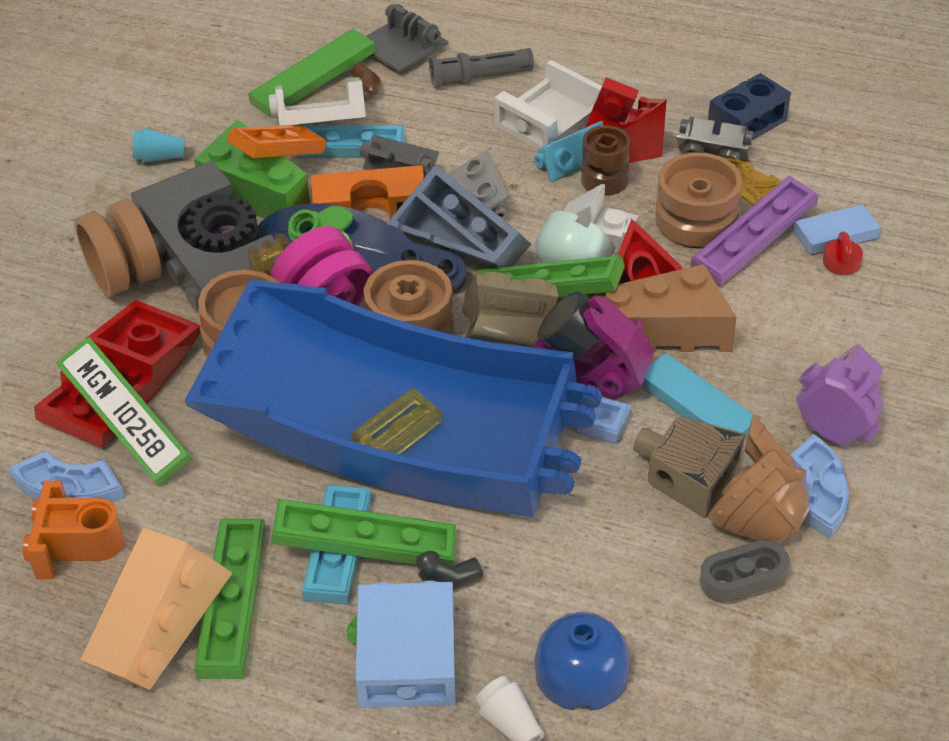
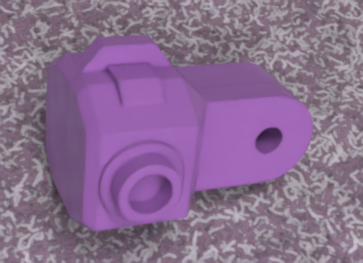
M860 344L854 345L840 358L835 357L822 367L817 362L812 364L798 379L803 386L796 401L802 418L807 422L805 426L811 432L816 431L824 439L842 446H846L855 440L866 443L881 428L877 420L884 403L877 382L883 372V367Z

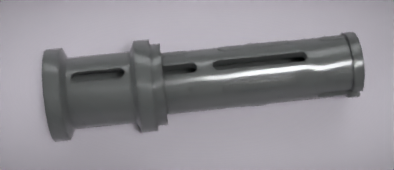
M531 48L479 56H469L463 52L458 53L457 57L437 59L436 56L429 58V73L434 88L440 87L441 83L455 81L466 84L472 78L479 76L533 70L534 57Z

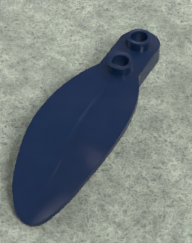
M314 203L278 210L259 223L260 238L271 234L284 251L293 242L288 234V225L290 218L296 212L307 209L319 213L330 206L339 205ZM340 206L349 210L354 215L352 223L344 232L352 241L354 251L361 254L374 272L387 264L403 261L406 257L413 256L416 258V261L428 262L440 269L444 266L452 267L453 270L446 275L451 281L453 293L464 286L467 279L466 267L463 259L457 254L414 243L401 231L388 225L387 222L370 214ZM312 227L307 228L304 233L310 231Z

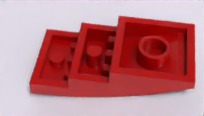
M135 300L91 333L89 337L143 401L148 404L175 371L199 336L200 324ZM60 371L61 386L34 406L35 419L98 447H105L116 435L63 371Z

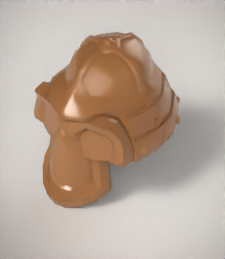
M753 414L744 451L755 464L752 467L750 465L746 466L726 485L721 492L723 497L711 510L708 518L715 526L721 529L724 528L737 535L750 537L756 541H773L778 544L789 536L798 534L799 528L809 511L806 486L807 472L805 469L794 464L795 459L777 443L773 435L766 429V425L760 422L761 417Z

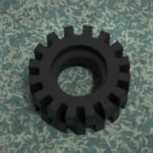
M224 194L223 200H219L218 195L211 196L212 202L210 203L204 198L199 201L200 209L193 206L190 210L192 216L187 215L186 227L191 246L205 252H228L260 239L255 211L252 209L251 204L248 201L244 203L243 198L240 196H236L234 201H232L231 194ZM222 226L235 227L233 230L227 233H211L213 230Z

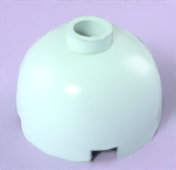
M556 211L549 215L538 234L536 254L540 263L614 256L615 245L610 237L594 223L590 222L586 228L576 222L579 215L571 212Z

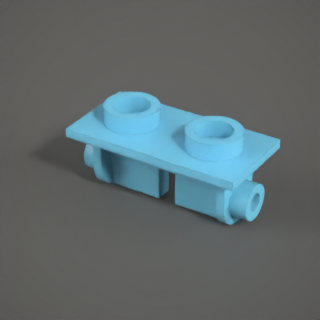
M600 121L538 150V154L534 156L536 166L540 169L543 167L547 169L551 182L581 169L583 161V136L591 128L604 126L603 122Z

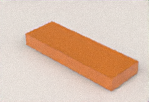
M303 125L234 128L230 130L227 138L228 142L252 158L321 154L324 152L327 144L324 138Z

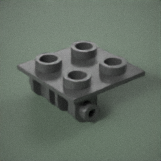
M400 4L389 5L385 11L388 23L366 36L375 43L376 52L371 54V56L400 73L449 44L446 39L441 37V32L435 24L425 21L414 12H408Z

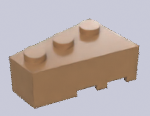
M704 264L618 284L615 292L591 294V299L595 296L608 299L632 322L640 319L643 323V333L649 338L654 352L656 346H680L681 352H694V346H719V352H732L737 317Z

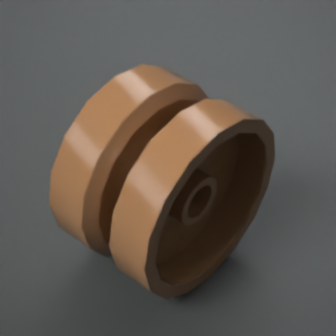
M686 153L675 156L664 163L658 176V198L656 200L655 213L656 225L662 234L674 242L687 246L705 247L738 219V203L741 200L743 185L741 173L733 163L723 157L709 153Z
M126 198L109 205L106 209V219L96 211L75 218L74 228L83 257L96 284L107 298L127 291L130 285V278L142 285L161 276V264L154 240L140 211L131 200Z
M405 260L392 262L380 267L368 277L363 289L365 309L409 324L453 335V292L451 281L442 269L428 262Z
M246 269L229 271L211 279L202 289L198 300V311L201 323V343L203 352L207 357L249 279L278 282L276 278L260 271Z

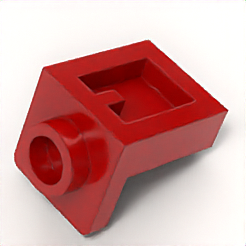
M605 77L587 121L586 128L600 121L603 122L604 126L619 128L620 121L626 122L639 90Z

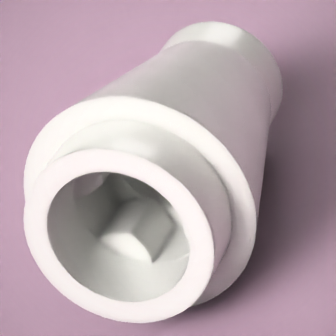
M501 676L490 682L477 695L475 701L480 707L479 715L511 741H540L544 737L545 732L538 725L517 682L511 683L506 676Z

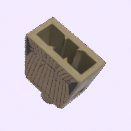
M681 416L675 418L664 435L643 427L635 439L633 450L650 458L648 482L651 486L696 514L706 518L720 497L721 492L741 464L745 434Z

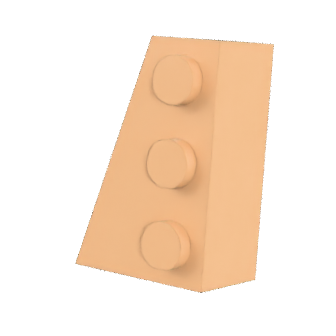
M143 527L80 660L105 673L150 690L228 581L232 572L189 543Z

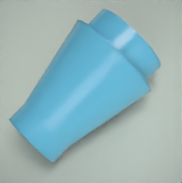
M144 127L143 131L134 130L133 159L142 160V163L175 158L184 159L185 137H177Z

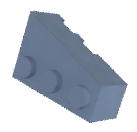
M436 164L387 223L410 239L440 250L455 253L462 258L489 268L514 266L531 245L517 230Z

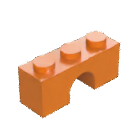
M422 165L311 175L313 204H333L358 211L367 208H378L385 211L391 219L424 179Z

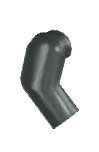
M426 551L416 559L415 564L418 570H420L418 576L422 582H453V590L483 578V571L476 557L453 566L440 561L439 555L435 551Z

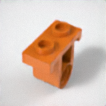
M44 480L40 498L34 499L32 504L33 527L31 534H26L23 540V557L25 561H30L36 579H54L55 569L52 561H103L116 556L121 551L124 545V535L117 510L112 502L102 498H67L62 481Z

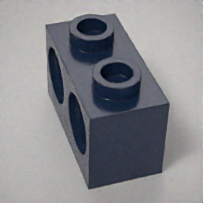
M762 73L741 82L734 88L710 100L708 120L715 121L713 133L719 135L723 122L747 126V130L754 131L753 140L787 121L791 92Z

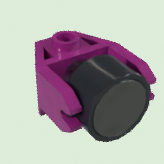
M580 291L567 295L551 309L542 321L537 332L538 339L534 342L537 348L573 352L577 383L599 388L598 390L601 391L602 397L611 400H617L642 386L654 355L649 338L643 333V323L640 319L632 322L608 299L598 296L589 299Z

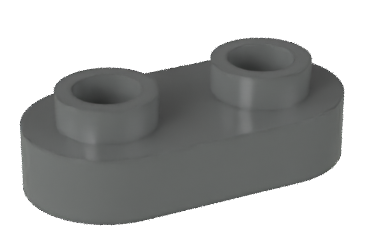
M759 540L715 553L707 557L702 563L699 579L700 587L707 596L718 601H731L776 587L786 579L790 562L789 555L781 545L768 540ZM758 568H766V569H768V570H767V571H762V570H760V569H758Z

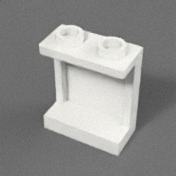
M550 60L545 64L544 80L519 98L505 91L494 97V126L539 150L586 127L602 86Z
M359 77L345 78L347 100L291 106L284 104L282 85L275 86L276 94L269 95L271 118H279V126L366 117L362 80Z

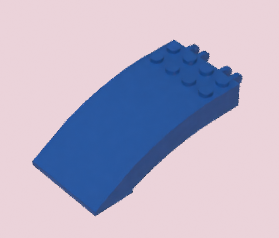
M249 279L185 398V403L188 407L277 452L368 485L450 505L534 517L542 493L566 495L572 492L575 481L568 473H577L582 459H580L577 453L568 449L557 448L564 426L588 429V427L591 428L594 425L596 414L592 408H598L603 395L598 390L599 388L577 383L573 352L492 343L451 335L364 309L327 294L326 288Z

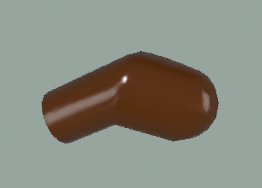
M357 63L353 66L351 76L353 78L359 77L362 80L364 102H367L373 94L376 95L380 90L381 80L377 74L363 63Z

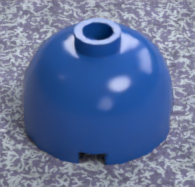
M576 612L568 613L558 618L546 628L539 638L534 657L537 686L548 700L563 709L574 710L575 705L581 707L590 706V711L600 710L615 702L625 690L628 682L630 656L625 637L611 621L598 614Z

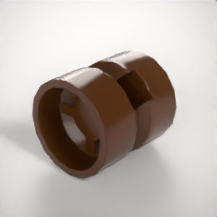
M598 126L591 128L584 134L582 139L583 161L581 165V182L587 191L605 184L604 196H610L620 193L626 188L629 176L628 161L630 159L631 141L630 136L624 130L614 126Z

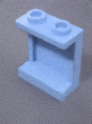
M424 581L421 583L398 584L378 582L375 584L358 585L356 689L359 708L456 705L453 582Z

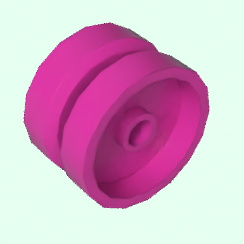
M324 226L301 235L288 245L277 258L271 271V277L276 278L279 283L326 288L327 294L359 306L364 300V286L368 277L374 271L361 254L354 251L349 240L338 228Z

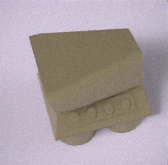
M498 272L476 273L465 292L462 312L472 321L465 337L492 343L537 348L534 343L538 339L537 332L544 318L557 303V286L552 285L546 280L536 278L517 280Z

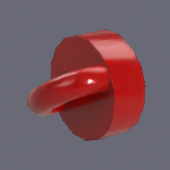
M841 231L836 240L828 242L825 246L823 264L833 273L841 275L852 274L861 267L863 250L857 243L851 241L847 232Z

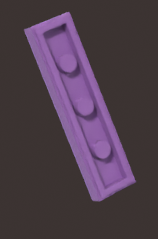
M789 175L693 256L690 267L704 264L717 286L721 287L791 227L795 221L799 220L818 202L819 194Z

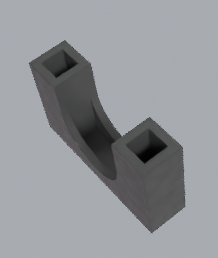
M213 160L131 193L132 202L144 218L154 240L158 255L166 263L169 276L174 283H181L185 289L187 300L194 310L198 309V300L202 289L211 279L225 272L243 269L260 271L271 276L272 268L277 258L283 252L271 234L232 251L222 253L205 252L196 249L182 238L187 232V215L192 216L190 210L193 206L200 209L199 201L205 198L210 203L212 202L211 196L218 195L219 200L224 199V194H231L232 197L231 183Z

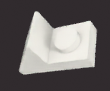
M605 184L595 187L567 204L564 211L579 215L576 220L577 223L582 224L586 228L590 222L594 223L610 237L616 248L619 245L623 232L626 233L631 218L639 224V215L604 206Z

